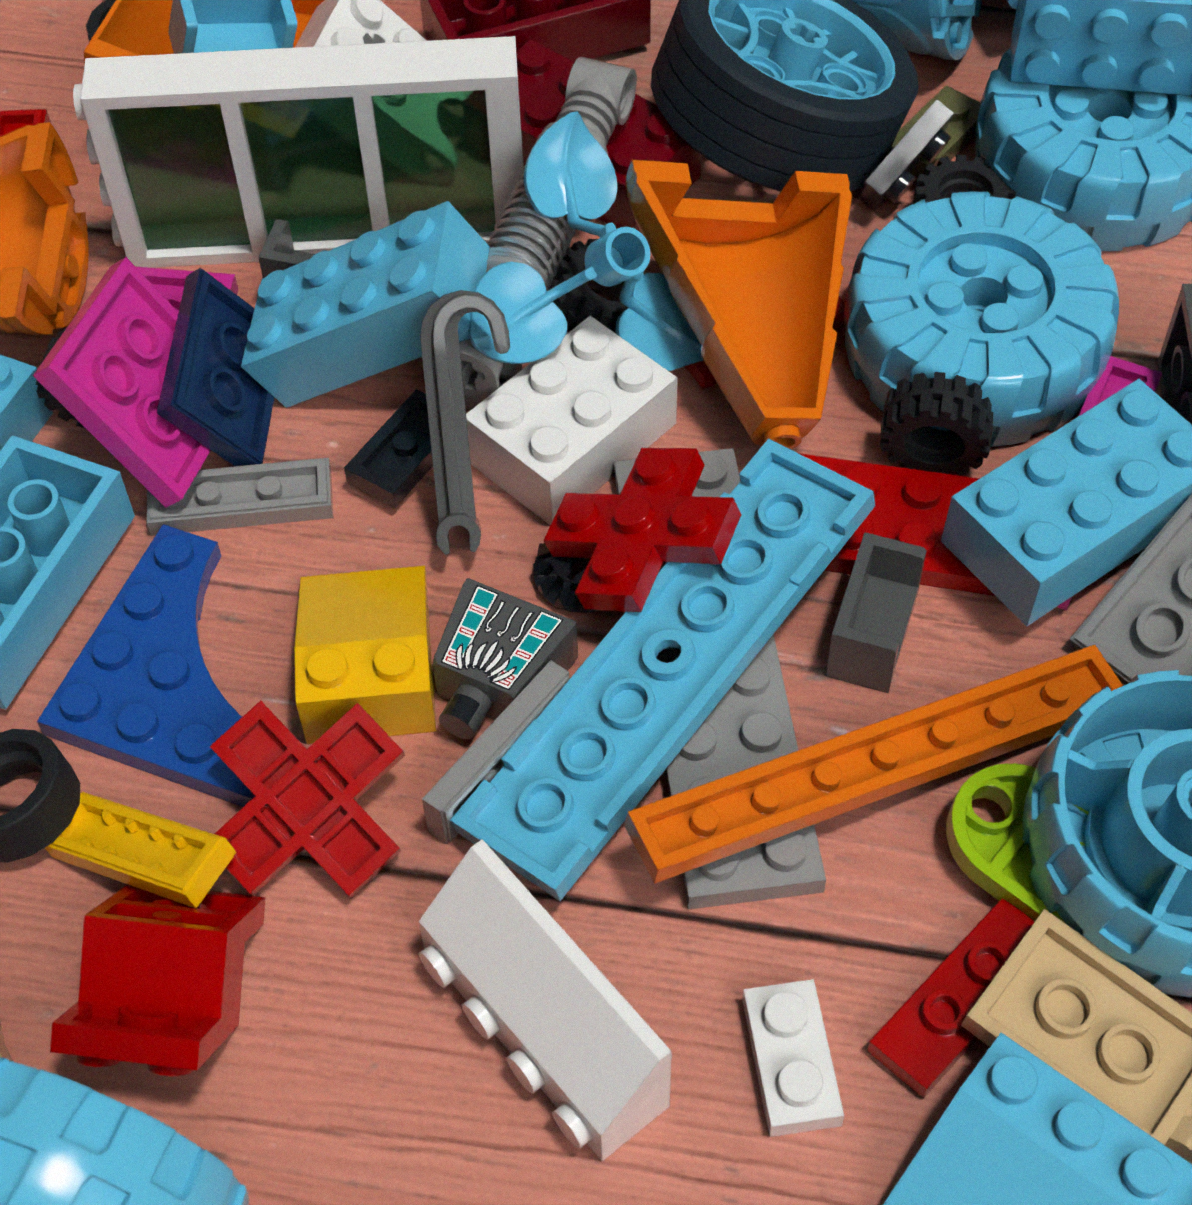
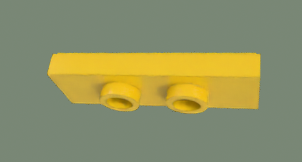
M85 792L80 793V804L70 825L53 843L45 847L47 852L55 859L196 909L237 853L224 837Z

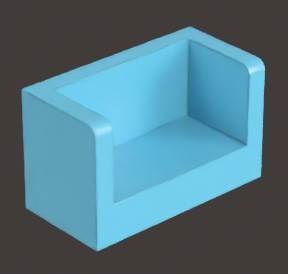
M173 0L168 34L174 54L293 48L297 30V18L291 0Z

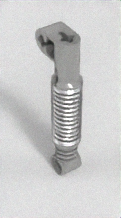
M585 57L577 58L569 75L565 102L557 116L556 122L571 112H579L589 132L608 155L606 145L615 129V125H623L631 112L637 87L636 71L632 68ZM555 122L549 123L538 136V139ZM524 166L523 173L519 175L518 183L514 185L513 193L509 195V202L505 204L504 211L500 214V219L495 224V230L490 234V241L487 242L490 248L486 272L501 263H523L539 272L544 280L546 291H549L553 277L557 274L558 267L561 265L562 258L566 255L567 248L570 246L572 237L575 236L576 229L569 227L567 215L557 219H549L540 216L534 210L528 200L525 187H523ZM470 339L460 342L466 410H472L520 372L522 364L495 361L475 349Z

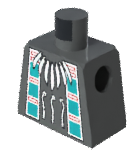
M467 578L462 585L433 660L437 694L449 701L439 716L441 725L448 732L459 738L472 739L484 718L496 720L550 660L568 671L578 658L577 621Z

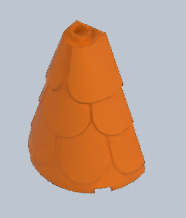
M51 122L27 125L0 137V332L12 334L18 332L33 336L53 334L52 330L55 328H65L73 320L84 295L89 258L86 213H75V199L71 195L69 186L77 185L79 182L65 145Z
M632 160L626 175L629 205L640 232L648 241L650 251L668 282L670 292L677 306L702 345L701 356L755 444L763 446L769 438L789 449L797 447L801 443V439L821 420L837 337V332L832 327L844 271L841 262L852 200L848 174L795 171L773 203L683 198L692 184L688 163Z

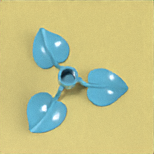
M575 111L567 114L551 125L533 146L524 169L525 192L532 207L540 216L557 219L567 215L568 224L571 228L600 236V238L593 241L586 250V269L549 291H546L544 280L539 272L523 263H501L487 271L478 281L474 292H479L493 300L503 312L509 330L510 349L504 354H500L495 350L488 320L478 312H470L468 337L473 347L488 358L509 364L530 363L548 356L561 344L567 332L566 318L553 301L593 279L603 286H615L624 282L619 299L627 309L617 319L616 334L668 371L703 361L701 356L702 345L677 306L664 274H643L650 261V247L644 235L631 227L616 229L613 223L603 226L590 222V220L603 216L614 203L618 190L617 177L606 151L589 132L579 112Z

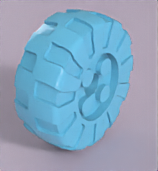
M1011 47L1002 55L998 70L991 71L980 103L976 124L975 153L977 157L985 158L984 165L991 166L1006 185L1016 192L1015 197L1031 200L1051 208L1055 216L1067 223H1075L1084 230L1102 251H1121L1123 247L1137 245L1148 247L1178 235L1185 224L1189 221L1192 222V95L1010 82Z
M989 192L952 193L949 198L926 203L925 199L895 213L893 220L881 231L875 229L858 253L844 304V342L850 369L856 380H862L870 392V400L882 412L887 393L891 388L896 389L897 382L904 378L913 382L914 375L924 373L927 378H934L935 372L946 373L945 379L953 380L956 375L965 377L966 385L970 386L973 383H977L981 386L982 399L988 397L992 404L991 412H994L990 447L1027 442L1032 435L1044 430L1054 431L1080 412L1087 395L1105 371L1112 354L1119 316V292L1114 272L1109 265L1104 264L1101 258L1102 250L1084 230L1075 223H1067L1054 215V211L1051 208L1020 197L1013 199L992 197ZM929 426L938 430L950 431L949 429L943 427Z
M1179 670L1157 671L1136 675L1129 684L1113 691L1106 686L1092 695L1067 718L1044 749L1036 766L1025 798L1022 818L1023 840L1025 841L1024 844H1029L1033 866L1029 878L1038 898L1044 902L1050 913L1057 911L1068 926L1163 993L1192 997V676L1180 675ZM1076 806H1078V807H1080V808H1082V809L1088 811V812H1089L1088 815H1087L1086 813H1084L1083 811H1081V810H1080L1079 808H1077Z
M0 1057V1205H249L248 1190L245 1185L240 1184L235 1178L233 1171L219 1158L177 1133L175 1129L131 1106L129 1107L94 1091L90 1087L63 1076Z

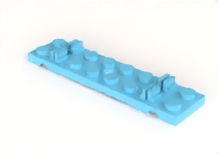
M768 438L739 473V484L730 494L723 492L720 496L734 498L742 514L722 563L667 562L655 579L642 612L624 613L539 717L531 722L501 758L504 766L490 782L484 779L451 818L450 821L456 832L473 844L483 839L506 866L561 901L625 821L627 812L633 810L870 514L875 507L874 491ZM678 648L681 651L680 656L672 662L665 663L657 659L658 653L664 649Z

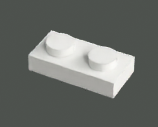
M814 979L743 989L742 1002L769 1137L841 1127L844 1112Z

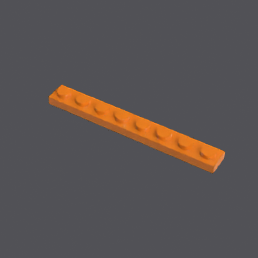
M1094 644L627 812L624 826L655 884L1053 736L1062 727L1067 718L1092 695L1106 686L1113 691L1122 687L1123 684Z

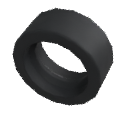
M11 729L0 732V786L17 776L31 772H42L35 790L27 799L8 813L0 815V862L8 863L30 857L53 843L70 825L80 804V781L72 766L52 739L36 730Z

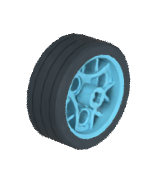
M679 0L653 65L650 84L660 112L671 128L693 150L718 167L748 182L780 192L795 171L848 174L850 191L861 189L866 179L886 158L919 91L918 73L906 48L887 26L852 0Z

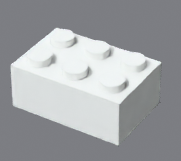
M589 316L565 335L555 351L542 359L528 364L466 413L471 465L543 521L551 525L566 493L593 494L614 476L615 461L635 459L641 448H648L676 424L678 377L592 316Z

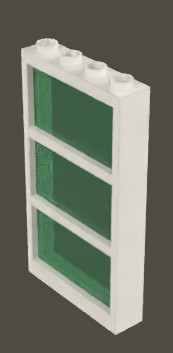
M515 36L85 58L82 84H75L73 88V101L77 119L79 121L86 120L89 127L86 140L90 163L92 165L99 164L101 168L99 176L101 200L104 206H112L113 209L111 228L114 244L116 247H124L126 257L135 267L155 268L259 262L258 257L276 219L289 221L294 251L317 254L321 251H330L356 240L368 231H377L399 222L413 212L425 211L446 201H449L487 243L490 241V234L495 230V224L500 219V214L504 211L505 204L509 202V195L513 193L514 185L518 183L519 175L523 173Z

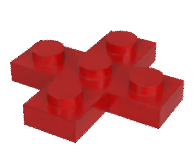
M641 448L620 494H565L543 541L553 557L591 558L575 591L584 609L642 612L663 562L722 563L742 514L732 497L692 496L705 466L697 448Z
M261 700L209 746L255 795L251 801L214 833L226 838L237 852L226 868L252 896L259 892L304 849L350 898L401 852L400 847L356 801L405 756V753L358 703L307 749Z

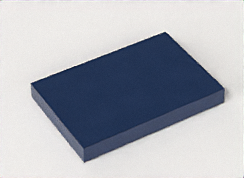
M199 268L186 276L157 414L233 466L263 464L274 396L241 367L247 342V333L251 326L255 308L206 271Z

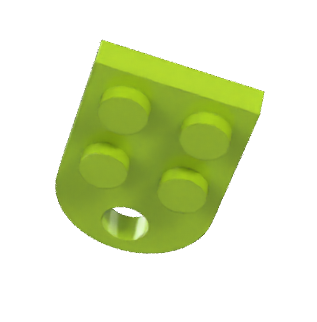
M1014 763L990 766L972 775L962 785L951 805L946 822V836L949 849L957 865L974 883L997 900L1005 899L1036 921L1044 909L1048 911L1044 902L1038 898L1029 878L1033 866L1029 844H1024L1022 829L1025 798L1036 768ZM978 798H987L995 801L1003 809L1006 820L992 823L981 819L974 812L971 801ZM1076 806L1077 808H1079L1081 811H1083L1084 813H1086V814L1088 815V813H1089L1088 811H1086V810H1084V809H1082V808ZM1057 911L1051 913L1065 923Z

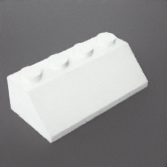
M481 839L474 844L419 920L424 950L419 953L420 960L439 986L445 988L452 983L466 1000L462 1004L463 1011L477 1032L486 1040L496 1035L511 1053L506 1058L507 1063L519 1082L530 1093H534L540 1088L556 1106L557 1109L552 1112V1115L566 1138L578 1149L587 1143L599 1159L603 1161L670 1107L672 1051L485 841Z

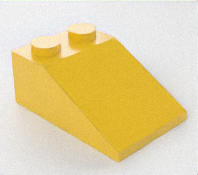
M425 565L301 577L294 647L296 706L306 744H313L357 703L389 736L437 732Z

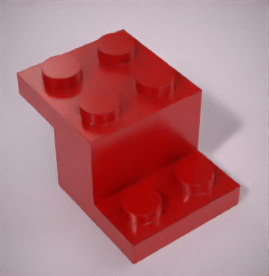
M127 884L85 914L78 1002L52 1022L50 1052L76 1055L75 1060L77 1063L90 1067H108L124 1061L148 1064L150 1072L162 1076H182L193 1072V1070L198 1071L239 1025L245 942L264 924L266 897L209 891L196 909Z

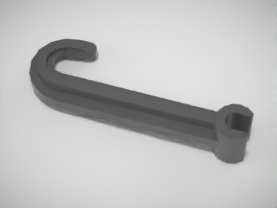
M465 290L445 294L430 306L422 321L420 338L439 520L436 541L438 547L445 555L450 553V537L448 532L454 526H463L469 531L471 552L477 550L481 540V526L475 511L458 335V323L461 317L470 312H478L484 315L488 320L495 350L500 354H504L510 349L509 330L503 312L490 298L479 292Z

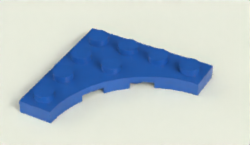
M163 524L40 715L37 723L42 734L244 807L255 795L209 747L242 718L214 684L200 650L198 621L201 620L204 597L211 576L222 557L218 542Z

